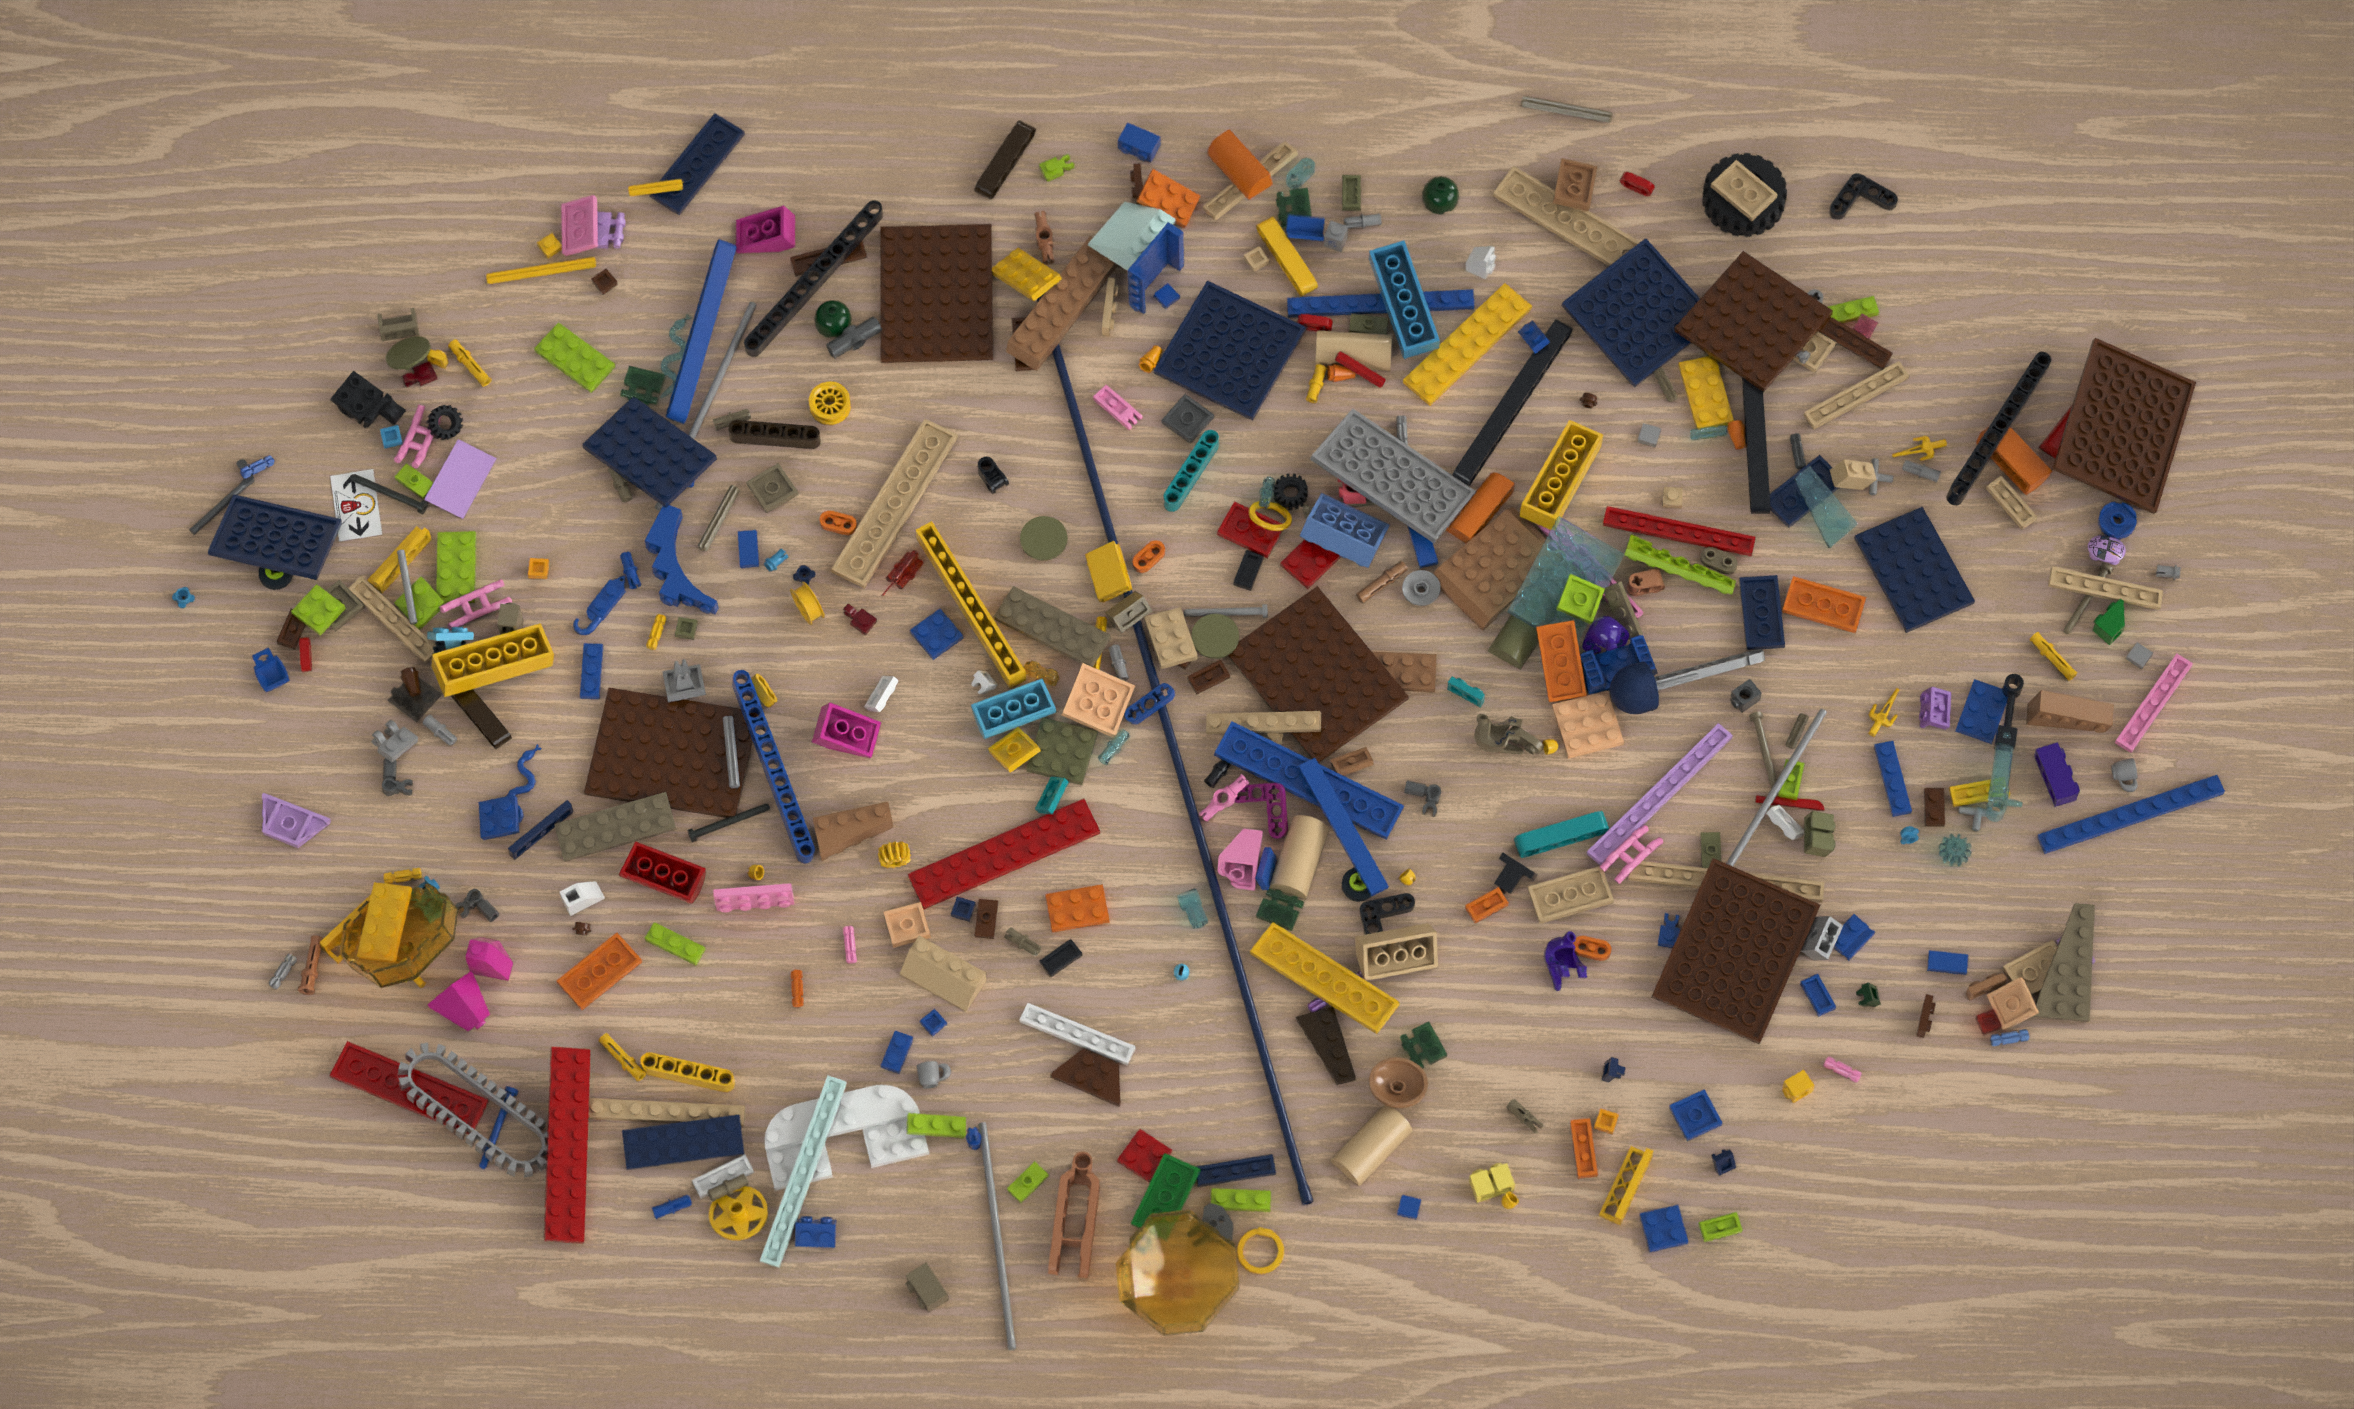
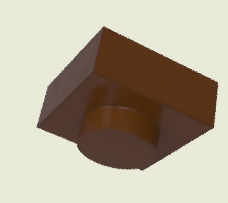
M607 269L591 278L592 283L602 295L618 285L617 280Z

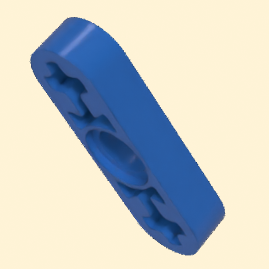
M1167 683L1160 684L1126 709V720L1134 725L1141 723L1172 701L1175 697V690ZM1165 689L1167 690V696L1163 695ZM1153 699L1154 706L1149 709L1146 708V702ZM1134 711L1136 712V716H1137L1135 719L1132 717V716H1133L1132 713H1133Z

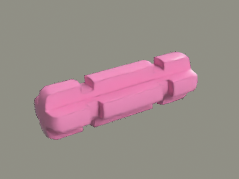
M845 926L843 934L846 962L853 964L857 962L853 926Z
M1827 1057L1824 1062L1825 1068L1829 1070L1832 1068L1833 1072L1846 1078L1850 1077V1080L1856 1083L1861 1077L1862 1073L1860 1071L1852 1070V1067L1840 1061L1836 1062L1832 1057Z

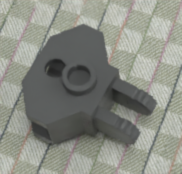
M1210 1203L1204 1207L1203 1219L1199 1221L1197 1226L1189 1230L1187 1235L1192 1237L1201 1231L1204 1232L1205 1235L1193 1243L1195 1247H1199L1208 1241H1216L1226 1245L1233 1239V1222L1222 1206Z

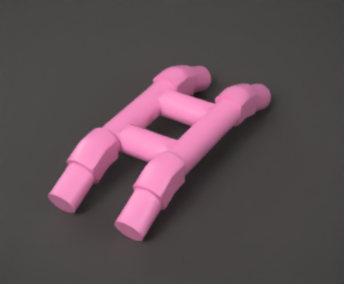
M418 404L412 424L394 458L396 463H400L405 458L409 448L418 451L412 462L413 468H418L424 461L434 435L430 434V429L428 430L426 427L420 426L425 406ZM416 432L426 435L422 444L412 441Z
M500 579L441 605L440 611L442 613L460 605L465 613V616L447 624L449 630H452V627H460L500 609V604L512 603L510 597L492 604L487 599V593L504 586L503 580ZM479 597L483 608L472 612L468 602Z
M1646 825L1636 829L1600 866L1605 872L1618 857L1621 858L1627 865L1624 866L1614 879L1618 884L1650 853L1663 844V839L1660 837L1651 841L1646 847L1637 841L1649 831ZM1630 846H1633L1640 852L1634 859L1625 853Z

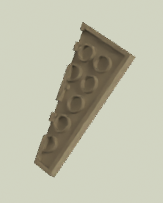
M2081 903L2073 905L2065 925V930L2058 943V948L2044 979V984L2035 1005L2039 1013L2032 1017L2090 1021L2095 905Z

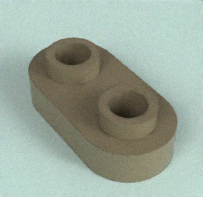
M1707 547L1701 552L1700 559L1704 566L1726 575L1736 571L1737 559L1733 555L1714 547ZM1708 554H1713L1714 556H1713V557H1708L1707 555H1708ZM1725 561H1730L1731 564L1727 565Z
M1519 726L1511 727L1510 730L1520 732V739H1512V742L1521 744L1532 755L1540 754L1544 745L1537 738Z

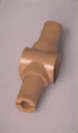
M1038 211L1034 213L1037 225L1035 229L1036 243L1042 253L1043 264L1048 265L1049 259L1051 265L1055 262L1052 251L1054 247L1053 234L1050 226L1047 224L1046 212L1041 211L1040 217Z

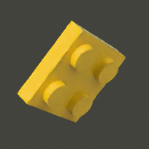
M1019 727L988 748L989 753L1010 773L1041 751L1039 746Z

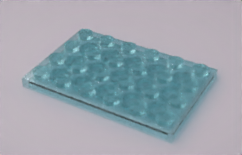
M1559 516L1507 612L1535 629L1536 626L1574 620L1577 640L1579 642L1588 623L1556 610L1568 576L1572 574L1602 588L1608 587L1624 557V553Z

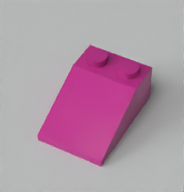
M783 205L737 219L736 252H781L794 248L795 215Z
M829 702L821 707L812 743L831 750L872 758L881 722Z

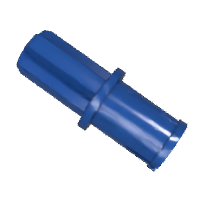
M623 552L620 555L624 568L623 574L627 577L629 588L636 589L637 586H641L637 574L638 568L634 565L631 553Z
M969 1127L966 1141L969 1148L977 1150L981 1146V1134L978 1132L977 1127L973 1129Z
M685 1195L672 1201L669 1199L666 1203L652 1207L655 1218L658 1219L671 1213L675 1214V1211L691 1206L692 1202L690 1196Z

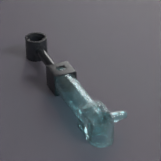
M2018 674L2008 675L2002 688L2004 695L2008 699L2004 726L1999 725L1996 732L1991 782L1985 810L1986 817L1993 822L2003 819L2007 806L2021 808L2023 805L2022 801L2008 798L2013 752L2018 728L2011 726L2015 698L2021 694L2024 685L2023 678ZM2009 684H2014L2017 688H2011ZM1992 807H1997L2000 811L1995 812L1992 810Z

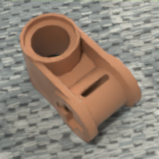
M1650 569L1634 573L1629 577V583L1627 584V592L1632 596L1657 593L1665 589L1660 569Z

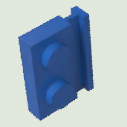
M1853 914L1844 923L1834 949L1850 961L1875 935V931H1872L1865 922Z

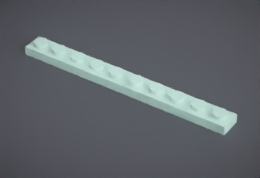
M827 1075L760 1259L762 1263L780 1268L844 1093L846 1081Z

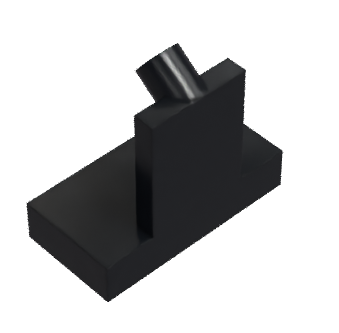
M1502 853L1499 859L1506 863V866L1494 884L1500 887L1503 895L1506 894V891L1511 894L1523 875L1534 881L1538 874L1507 854Z

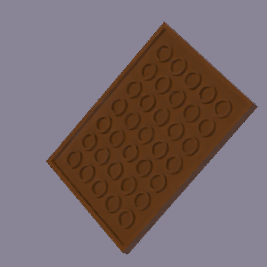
M991 224L880 227L881 363L993 360Z
M2094 338L2052 470L2155 514L2158 510L2196 382L2098 338Z
M1318 586L1241 639L1236 649L1228 655L1273 712H1321V732H1290L1310 758H1316L1318 763L1409 699L1406 692Z
M608 688L584 794L632 802L666 792L671 809L723 818L735 816L738 811L753 744L741 709L684 699L668 702V698L665 696ZM756 713L749 714L753 718L758 717ZM732 716L734 719L740 781L738 788H730L723 726V717Z
M1713 858L1651 997L1760 1045L1820 908V904Z

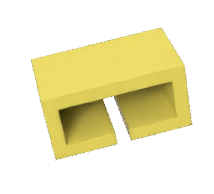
M1507 1163L1494 1164L1488 1171L1478 1169L1469 1176V1183L1477 1203L1503 1195L1506 1192H1512L1515 1189V1183Z

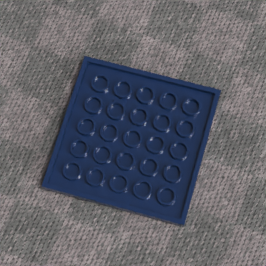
M1645 238L1563 301L1561 306L1635 388L1653 374L1656 369L1662 367L1691 344V342L1677 334L1674 328L1700 298Z
M1207 280L1156 365L1154 374L1253 421L1305 333L1306 327Z

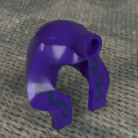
M1601 616L1591 623L1582 643V648L1586 652L1593 650L1594 655L1601 652V648L1598 646L1606 648V651L1615 650L1627 643L1629 633L1616 619L1609 616Z
M1572 931L1565 933L1563 937L1551 939L1546 944L1544 950V960L1556 991L1561 990V978L1570 977L1568 968L1577 969L1578 978H1587V966L1582 964L1575 953L1576 947L1573 942H1575L1576 936Z

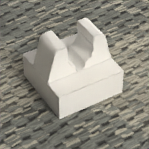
M978 670L973 675L975 678L972 686L977 687L981 684V689L978 691L979 694H985L998 686L987 671Z

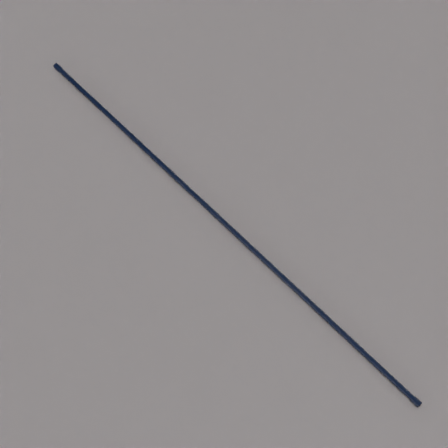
M1041 295V296L1037 299V303H1038L1039 300L1043 297V295ZM1058 344L1052 353L1108 543L1115 541L1118 544L1060 344ZM1130 590L1124 593V598L1133 593V591ZM1141 620L1133 625L1151 690H1153L1160 683ZM1165 705L1158 710L1296 1178L1302 1205H1309L1314 1202L1306 1181L1172 723Z

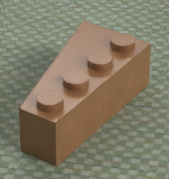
M2041 690L2027 704L2026 725L2104 733L2113 726L2114 704Z
M888 802L812 818L822 861L835 853L843 852L844 849L852 845L860 844L861 841L869 837L872 838L893 828Z

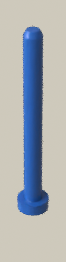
M506 1086L505 1091L507 1095L503 1102L507 1101L509 1095L517 1096L519 1091L513 1087ZM502 1108L499 1111L489 1137V1141L494 1145L507 1115V1112ZM487 1146L479 1164L481 1169H485L489 1162L485 1158V1152L489 1149Z

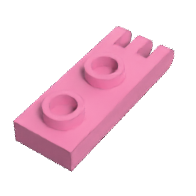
M1107 385L1093 396V400L1128 430L1132 428L1130 423L1133 425L1137 423L1134 417L1138 420L1143 418L1137 410Z

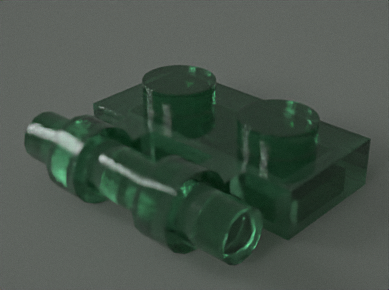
M1308 188L1289 190L1290 196L1284 197V192H1277L1276 206L1279 208L1278 220L1281 222L1282 228H1286L1287 214L1312 217ZM1286 205H1291L1292 211H1286Z
M629 366L624 385L630 386L629 390L622 389L620 396L626 397L627 400L634 397L647 405L650 403L657 405L658 397H654L652 394L653 392L661 393L666 376L662 373ZM637 388L646 390L645 394L637 393Z
M1269 888L1266 896L1272 897L1270 901L1263 898L1256 918L1269 923L1274 922L1280 927L1292 931L1299 917V911L1294 910V908L1302 909L1305 902L1298 900L1296 896L1292 895L1291 897L1283 894L1278 889L1272 890ZM1277 902H1285L1288 904V906H1283L1281 904H1278Z
M1429 1021L1412 1029L1413 1038L1409 1039L1407 1034L1399 1037L1402 1041L1403 1049L1407 1050L1410 1056V1060L1418 1064L1422 1069H1424L1422 1063L1424 1059H1427L1429 1065L1447 1057V1052ZM1418 1044L1422 1052L1417 1054L1413 1046Z

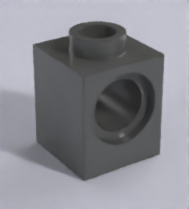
M1749 679L1732 690L1730 701L1734 708L1739 709L1743 713L1760 701L1762 693L1752 680ZM1740 695H1747L1749 698L1743 699Z

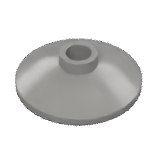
M1417 570L1410 573L1404 579L1402 586L1403 594L1410 603L1417 606H1426L1438 598L1440 582L1433 573L1426 570ZM1419 589H1424L1425 592L1420 593V592H1418V590H1419Z

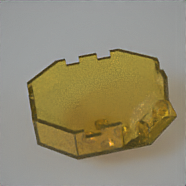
M429 883L425 884L427 889L412 888L395 963L359 959L357 957L370 900L366 901L357 910L360 914L353 922L348 919L344 923L340 955L351 969L380 988H385L416 979L453 942L456 933L458 908L448 895L440 893L437 888Z
M1192 1210L1150 1214L1143 1226L1129 1239L1130 1246L1115 1263L1119 1301L1163 1336L1204 1332L1239 1290L1235 1243L1219 1234L1218 1230L1207 1222H1203Z

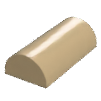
M1317 331L1315 366L1321 364L1328 368V366L1333 364L1341 365L1335 361V357L1338 352L1342 351L1371 370L1390 371L1392 334Z
M1296 815L1292 818L1269 889L1303 899L1307 898L1329 833V827L1325 823L1304 815Z
M1383 1105L1330 1159V1162L1360 1187L1413 1132L1412 1127L1396 1109Z

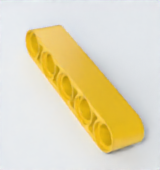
M1270 217L1257 224L1258 234L1298 294L1302 297L1317 289L1316 279L1276 219Z
M652 1052L644 1053L640 1058L642 1070L649 1076L721 1092H730L735 1087L733 1073L727 1069ZM648 1061L655 1062L650 1067L645 1066ZM668 1065L673 1066V1069L670 1071L664 1070ZM687 1069L692 1070L690 1075H684L683 1072ZM704 1074L711 1075L709 1079H702ZM724 1078L730 1079L726 1084L721 1083V1080Z

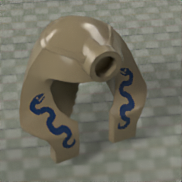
M1477 715L1478 725L1475 729L1474 738L1481 749L1486 752L1518 755L1523 753V749L1520 747L1518 748L1507 743L1508 740L1520 739V732L1507 731L1510 725L1521 727L1522 719L1511 716L1503 722L1493 724L1487 715Z

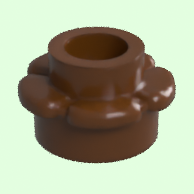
M1583 393L1580 401L1583 407L1592 409L1598 404V397L1591 393Z
M575 922V927L572 929L576 930L577 935L587 936V933L591 932V924Z

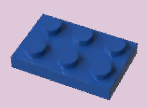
M1974 679L1955 732L1992 744L2008 699L2004 695L2002 688Z

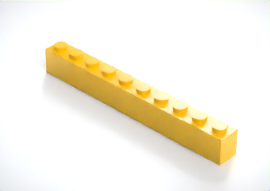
M931 521L916 529L917 541L1009 689L1026 681L1025 669L933 522Z

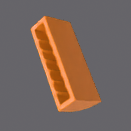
M1230 129L1220 134L1210 144L1208 156L1248 200L1273 185L1268 170Z
M1988 428L1980 432V435L1976 441L1977 444L1980 442L1981 438L1983 437ZM2012 428L2009 429L1991 457L2025 495L2037 489L2052 473V470Z
M1490 473L1446 531L1465 544L1487 526L1512 495L1515 483L1499 473Z

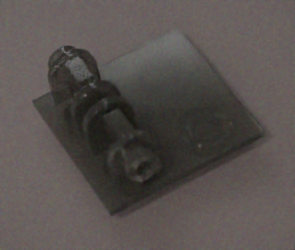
M420 677V695L410 697L403 683L399 688L394 687L391 690L392 696L388 699L391 704L415 722H418L442 695Z

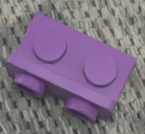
M1930 687L1923 691L1920 696V727L1925 728L1931 725L1944 730L1950 728L1951 692L1935 687Z

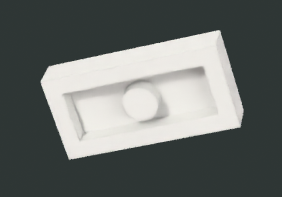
M882 676L864 708L869 712H880L885 707L889 696L894 692L898 680L894 676Z
M1780 805L1771 807L1766 814L1770 817L1772 823L1778 825L1786 837L1795 840L1804 835V829Z

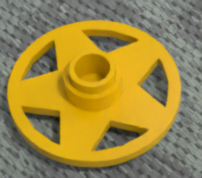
M749 1186L733 1191H743L736 1199L725 1195L711 1203L709 1220L713 1230L719 1236L734 1241L744 1240L757 1234L765 1225L768 1217L766 1200L759 1191ZM754 1195L761 1200L763 1208L752 1205ZM718 1204L723 1213L714 1220V1211ZM761 1220L759 1224L749 1232V1222ZM733 1226L737 1235L727 1234L721 1230Z

